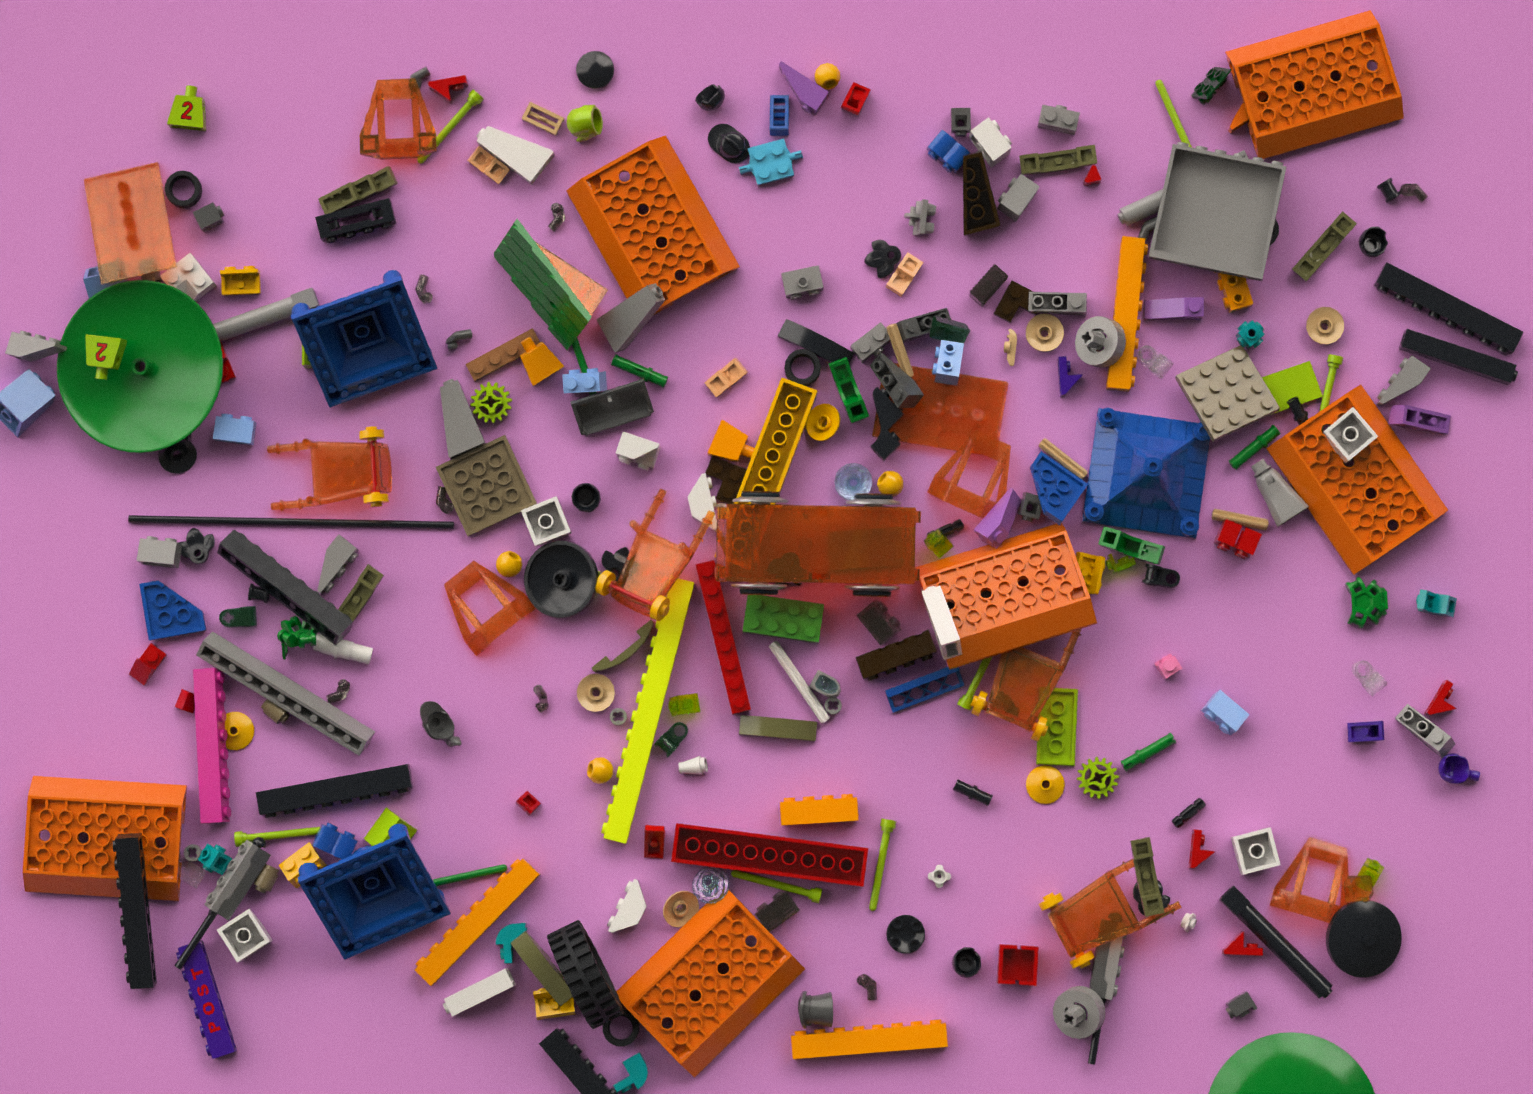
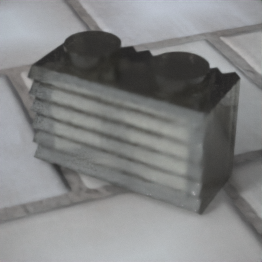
M994 264L982 276V279L972 287L969 296L983 307L1007 280L1008 275Z
M779 891L772 896L774 901L768 905L764 902L756 908L758 912L755 915L769 932L800 911L787 891L785 893Z

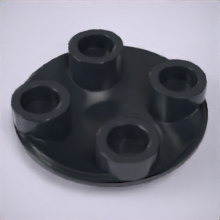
M588 52L577 63V77L586 87L594 89L606 87L614 74L613 62L603 52Z
M900 915L894 918L887 928V941L899 953L908 954L918 950L925 938L922 922L911 915Z

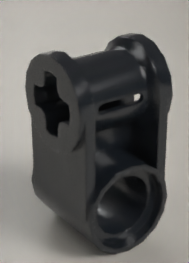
M1152 564L1145 565L1147 570L1142 583L1166 588H1174L1179 584L1180 575L1177 571ZM1173 574L1176 577V582L1174 584L1167 583V575Z

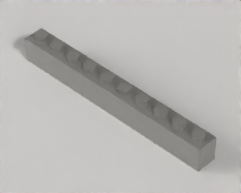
M213 631L203 640L196 656L359 756L369 745L375 733L374 730Z

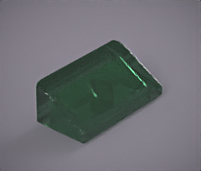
M934 315L929 337L940 341L964 343L970 329L965 323Z

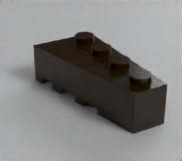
M982 150L963 155L964 235L1001 226Z
M928 629L923 631L922 634L907 637L903 641L891 643L884 648H878L857 656L855 659L863 680L867 678L869 682L879 678L878 674L886 672V675L896 672V667L903 665L904 668L915 665L914 661L922 659V662L932 659V654L936 653V648Z

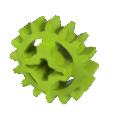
M487 382V387L481 384L480 391L474 390L477 395L471 396V399L475 402L470 405L471 407H476L473 413H479V420L484 417L485 423H488L489 419H491L492 423L495 424L497 418L503 421L501 416H508L506 410L512 409L508 405V403L512 402V399L507 398L510 395L509 391L503 392L505 387L501 386L498 388L497 382H495L494 386ZM494 391L499 392L503 397H496ZM486 392V396L479 400L481 395ZM491 398L496 402L493 404V407L487 404ZM500 406H503L502 410L499 413H497V409ZM480 408H486L489 415L484 414Z
M1095 757L1094 762L1091 759H1087L1088 765L1081 764L1084 769L1077 771L1081 774V777L1076 778V780L1082 782L1078 787L1085 788L1083 794L1090 792V798L1096 794L1097 799H1100L1101 794L1107 797V791L1114 792L1112 786L1118 785V783L1114 782V779L1119 778V776L1114 775L1117 768L1111 769L1112 762L1106 764V758H1103L1100 762L1098 757ZM1096 765L1104 766L1107 770H1098ZM1089 769L1090 776L1085 780V773ZM1094 773L1098 775L1106 774L1102 776L1100 783L1098 781L1090 782L1095 777ZM1110 776V783L1106 787V778ZM1095 785L1100 791L1092 790L1088 786Z

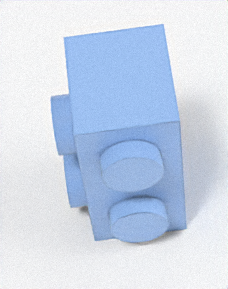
M941 340L940 347L936 346L934 358H938V362L933 364L932 374L935 375V382L957 386L964 343Z
M598 368L587 369V373H580V369L569 370V374H562L564 393L607 390L606 371L598 372Z
M221 414V417L216 416L213 439L215 441L254 445L256 422L252 421V417L240 416V419H236L231 414Z
M1221 690L1214 693L1201 710L1209 721H1214L1223 733L1229 735L1235 733L1250 715Z

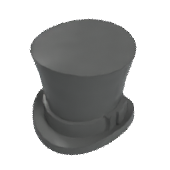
M803 991L798 1000V1013L802 1027L807 1028V1026L812 1024L832 1027V993L828 992L811 996L806 995L807 991Z

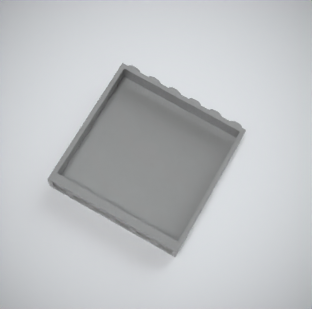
M1177 142V145L1173 144L1149 259L1262 281L1287 166H1283V163L1279 161L1267 163L1264 162L1263 158L1253 157V160L1247 159L1245 155L1234 153V156L1227 155L1226 151L1218 149L1215 152L1207 151L1208 148L1203 146L1191 148L1188 147L1189 144Z

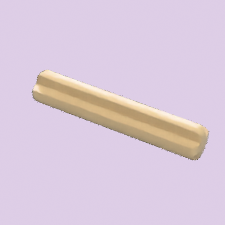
M896 323L890 324L886 329L899 367L908 376L912 377L914 372Z
M1044 438L1040 442L1039 447L1082 480L1088 474L1087 470L1050 441Z
M1214 509L1212 512L1213 520L1223 522L1228 519L1242 526L1267 530L1269 523L1268 519L1220 509Z

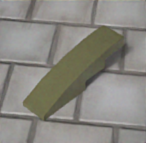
M387 166L374 174H368L355 182H349L318 198L324 214H328L364 201L397 185L398 182L391 167Z
M524 931L511 942V945L528 968L560 1006L573 997L562 973L551 962V958L527 931Z

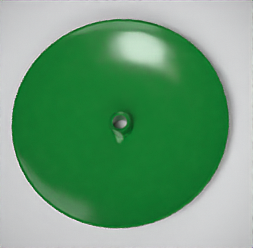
M133 280L112 285L89 298L73 315L63 333L60 344L66 346L67 349L64 352L58 353L57 380L63 402L79 427L101 444L120 451L134 453L165 449L193 433L206 419L214 406L223 376V355L220 340L206 312L190 296L177 288L149 280ZM86 334L127 340L118 370L108 369L107 380L96 379L97 367L87 366ZM144 362L145 369L141 372L139 367Z
M1294 1032L1268 1035L1256 1039L1239 1049L1221 1067L1209 1090V1094H1375L1361 1066L1346 1051L1323 1038Z

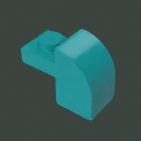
M1420 589L1416 599L1417 609L1425 613L1454 617L1457 598Z
M527 923L507 925L498 933L496 945L503 944V948H500L501 960L504 959V964L514 963L511 942L524 931H527Z
M641 1052L622 1062L630 1076L613 1085L616 1092L621 1090L624 1093L633 1088L632 1083L639 1089L645 1083L648 1077V1066Z

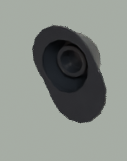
M718 124L710 130L708 134L709 145L722 158L730 163H740L747 158L749 154L747 148H750L749 142L734 127L728 124Z

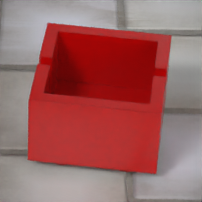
M1226 519L1222 522L1215 538L1214 544L1217 545L1216 548L1224 552L1232 550L1235 552L1234 555L1244 560L1253 556L1262 534L1247 527L1240 533L1242 525Z
M999 944L997 983L1015 984V980H1018L1019 985L1037 986L1039 947L1020 945V949H1017V945Z

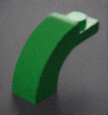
M845 357L829 363L833 380L850 422L853 423L869 417L848 359Z
M1105 526L1098 545L1124 556L1160 565L1165 550L1163 545L1145 541L1120 530Z

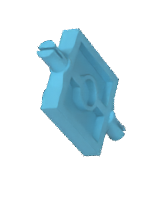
M780 139L747 148L750 157L749 165L739 167L741 175L752 172L757 186L793 177L792 160L803 158L801 150L790 153L786 147L785 140Z

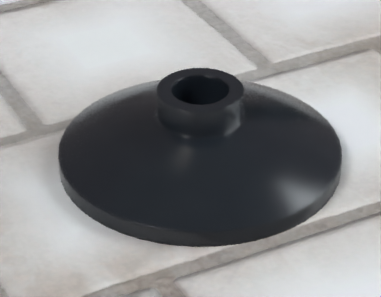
M187 439L161 449L158 453L160 465L171 473H183L189 470L197 458L195 446ZM175 451H180L177 455L173 454Z

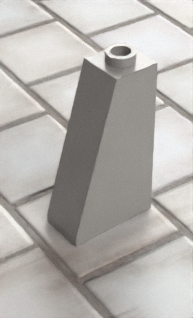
M656 283L647 285L596 319L614 352L625 350L665 301L663 292Z
M450 379L443 383L444 386L440 387L448 456L452 460L486 443L459 381Z

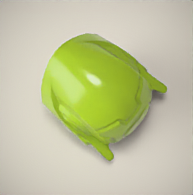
M583 105L580 108L572 109L568 114L567 128L573 136L578 137L576 139L577 142L587 141L601 134L603 120L601 112L596 105Z

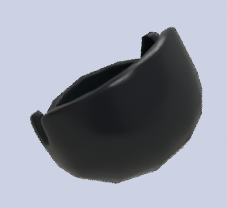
M711 84L696 96L695 101L703 110L712 111L722 105L725 93L720 85L717 87L715 84Z
M1370 227L1363 231L1359 237L1360 250L1368 257H1378L1384 253L1388 245L1386 232L1380 227Z
M590 483L579 484L573 489L571 495L573 505L579 511L592 512L598 507L601 500L598 488Z
M964 947L953 956V969L961 977H972L981 968V957L974 948Z

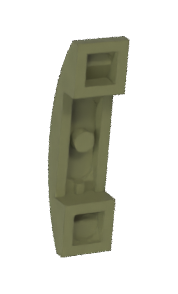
M1095 145L1042 154L1019 155L1022 175L1065 171L1097 164Z
M1342 211L1292 270L1307 281L1357 223Z
M368 564L338 610L348 615L354 622L384 575Z
M650 620L636 632L641 638L614 660L610 661L605 656L592 667V670L594 672L607 670L632 657L646 642L654 622Z
M748 715L740 716L739 734L816 741L817 722Z
M1150 837L1131 840L1134 869L1145 917L1164 913V907L1159 891Z

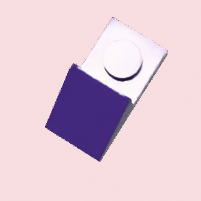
M1061 356L1057 359L1060 397H1064L1083 374L1068 375V372H1071L1070 361H1067L1066 356Z
M1383 721L1347 723L1348 742L1385 740Z

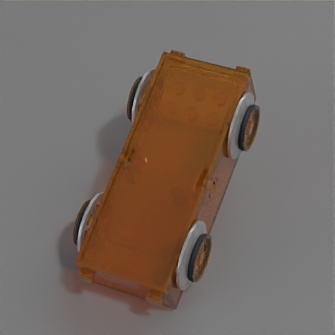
M741 491V496L743 497L735 498L733 502H751V504H717L716 581L749 582V584H731V586L741 589L740 595H778V590L787 587V584H769V582L863 584L844 585V588L852 590L853 596L891 597L890 591L900 589V586H882V584L913 585L915 581H920V569H915L916 523H921V511H916L915 507H884L883 505H901V502L893 500V494L855 493V499L846 501V504H862L864 506L770 504L788 503V500L779 497L780 492Z

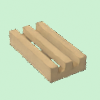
M529 102L522 116L523 121L555 136L564 121L563 117L532 102ZM531 108H533V109H535V110H537V111H540V112H542V113H544V114H546V115H548V116H550V117H552V118L558 120V122L555 123V122H553V121H551V120H549V119H547V118H545V117H543V116H540V115H538V114H536V113H534V112H532V111H530V110H531ZM530 115L532 117H535L555 128L551 129L533 119L528 118L527 116Z

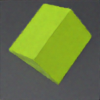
M386 807L364 839L372 846L383 843L390 839L388 831L391 826L403 824L407 827L411 840L417 829Z

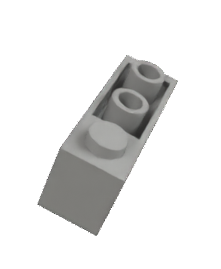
M1029 292L1028 311L1063 315H1087V293Z
M20 330V333H11L5 354L32 362L64 352L67 347L61 345L60 340L49 338L48 341L44 336L35 334L32 337L31 333Z
M1410 356L1408 359L1405 357L1399 365L1401 368L1399 373H1394L1389 379L1388 383L1390 386L1387 390L1383 388L1378 395L1379 401L1377 405L1381 406L1417 387L1431 368L1414 356Z
M339 534L326 550L317 589L322 595L324 592L328 593L334 586L332 582L336 577L340 578L346 571L345 566L349 562L353 563L358 556V549Z
M1409 704L1395 717L1400 724L1442 758L1455 745L1450 735Z

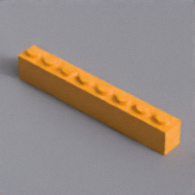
M1122 236L1113 320L1118 322L1123 328L1126 344L1120 359L1108 367L1106 390L1129 392L1130 388L1134 387L1135 376H1132V368H1136L1137 357H1134V349H1138L1139 338L1135 337L1136 330H1140L1141 319H1137L1138 312L1142 311V300H1139L1140 293L1144 291V281H1141V277L1146 271V263L1143 262V257L1148 252V244H1145V238Z
M524 858L521 861L519 859L514 861L510 866L512 870L508 874L504 872L496 880L498 884L494 888L490 886L484 892L485 898L481 902L477 900L469 908L471 912L467 916L463 914L456 921L458 925L454 930L448 929L442 936L444 940L440 944L436 942L429 949L431 953L426 958L422 956L416 962L417 968L415 971L430 986H433L541 875Z
M941 1019L930 1020V1024H922V1021L910 1022L911 1025L903 1026V1022L891 1023V1027L875 1024L872 1025L871 1029H864V1026H853V1030L845 1031V1027L833 1028V1032H826L825 1029H814V1033L806 1034V1030L795 1031V1035H791L793 1059L948 1047L946 1023H942Z

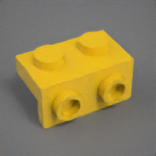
M244 266V269L224 267V270H220L222 295L261 294L260 271L255 269V266Z
M1076 552V559L1089 594L1098 595L1102 586V574L1105 570V557Z
M310 842L279 864L280 869L295 888L300 887L297 877H299L298 870L304 863H314L318 870L327 866Z
M545 988L533 991L537 1020L576 1015L574 997L560 1006Z

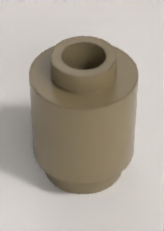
M268 699L261 706L264 710L263 712L276 724L280 722L283 724L290 716L289 712Z
M265 864L253 883L256 885L255 889L262 893H266V891L271 892L279 876L277 875L279 870Z

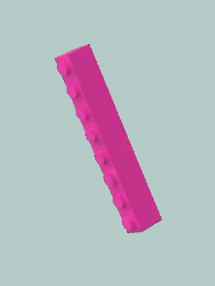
M217 668L193 669L200 823L230 822L228 750L226 749L227 731L225 729L227 716L224 710L226 696L223 691L225 676Z

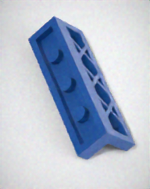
M946 667L885 690L892 712H897L965 686L959 672V667L950 670ZM956 673L959 684L951 686L945 683L948 675ZM936 681L942 684L938 692L933 693L927 690L930 682ZM927 684L925 689L920 686ZM919 688L924 691L920 699L916 700L909 697L912 689ZM925 692L930 693V695L924 697ZM898 694L906 697L903 705L895 708L891 697Z

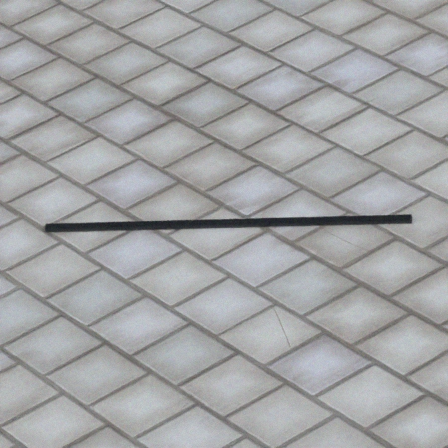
M129 515L128 517L129 523L454 529V521Z

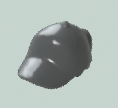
M434 701L424 702L420 707V716L425 732L435 740H443L449 747L460 746L462 744L459 737L454 736V723L449 714Z

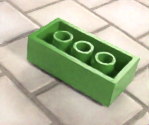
M748 594L742 632L819 644L824 604Z

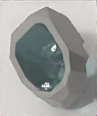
M820 670L817 671L809 686L811 689L830 698L838 697L841 692L839 682Z

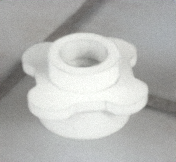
M937 865L936 869L928 874V879L933 880L937 888H941L946 880L951 879V874L947 873L942 865Z
M1186 913L1180 926L1186 932L1194 929L1197 923L1196 915L1194 913Z

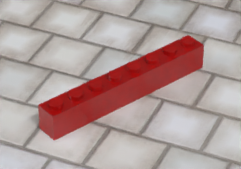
M711 560L695 564L732 714L750 711L751 707L715 561Z

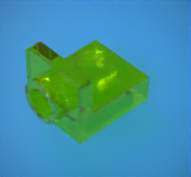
M939 529L929 533L924 540L927 548L930 551L932 550L939 559L954 547L952 542Z
M1108 554V560H1105L1108 570H1112L1113 574L1136 565L1134 557L1129 558L1128 556L1118 559L1117 564H1115L1112 554Z
M698 693L670 697L668 707L672 717L699 713Z
M1367 858L1353 883L1371 892L1384 867L1378 861Z

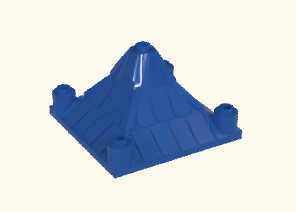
M397 270L386 272L383 276V283L378 286L340 298L314 309H310L305 303H298L291 310V319L329 408L438 369L432 350L427 343L405 288L402 275Z
M1098 408L1082 522L1196 539L1197 531L1199 530V514L1210 444V436L1202 423L1115 411L1112 408Z
M403 824L391 826L388 831L390 839L383 843L361 847L349 857L323 867V869L318 870L314 863H304L298 870L299 877L297 878L300 886L344 960L451 914L445 901L444 893L434 883L410 840L407 827Z

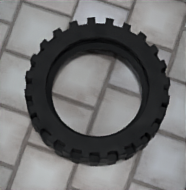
M576 920L548 934L547 939L554 958L577 1006L590 1027L595 1029L623 1015L624 1009L619 996L582 923Z

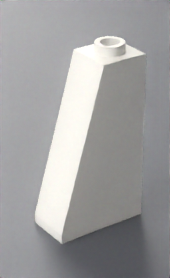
M487 126L486 129L482 128L476 136L478 138L476 140L478 145L531 185L555 156L551 149Z
M941 586L926 588L925 591H922L923 600L943 659L946 660L962 655L960 638Z
M506 968L445 998V1003H443L444 1009L447 1014L451 1013L454 1016L515 986L516 983L509 969Z

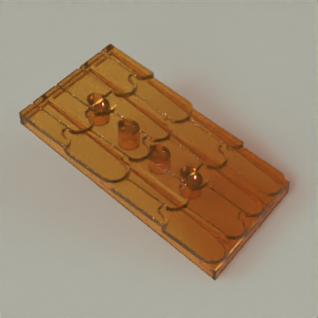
M159 162L84 179L102 285L177 267Z
M911 366L914 372V376L911 378L916 382L924 396L914 408H903L902 413L904 416L889 430L890 433L893 431L900 438L898 442L996 458L1008 382L959 374L957 386L935 382V375L932 374L933 369ZM876 411L872 437L878 438L881 427Z

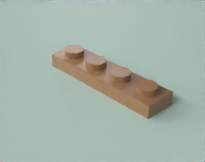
M533 328L465 364L474 381L476 382L520 358V355L526 352L521 344L526 338L531 337L535 345L540 343Z

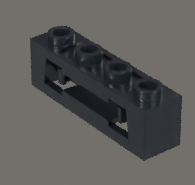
M389 198L315 217L320 238L323 242L326 241V243L336 242L337 238L345 237V239L356 236V233L363 232V234L372 233L375 228L379 227L388 229L393 227L392 224L396 223L392 203ZM372 211L373 218L375 219L374 221L369 219L341 226L340 229L339 222H337V220H341L342 222L370 215Z

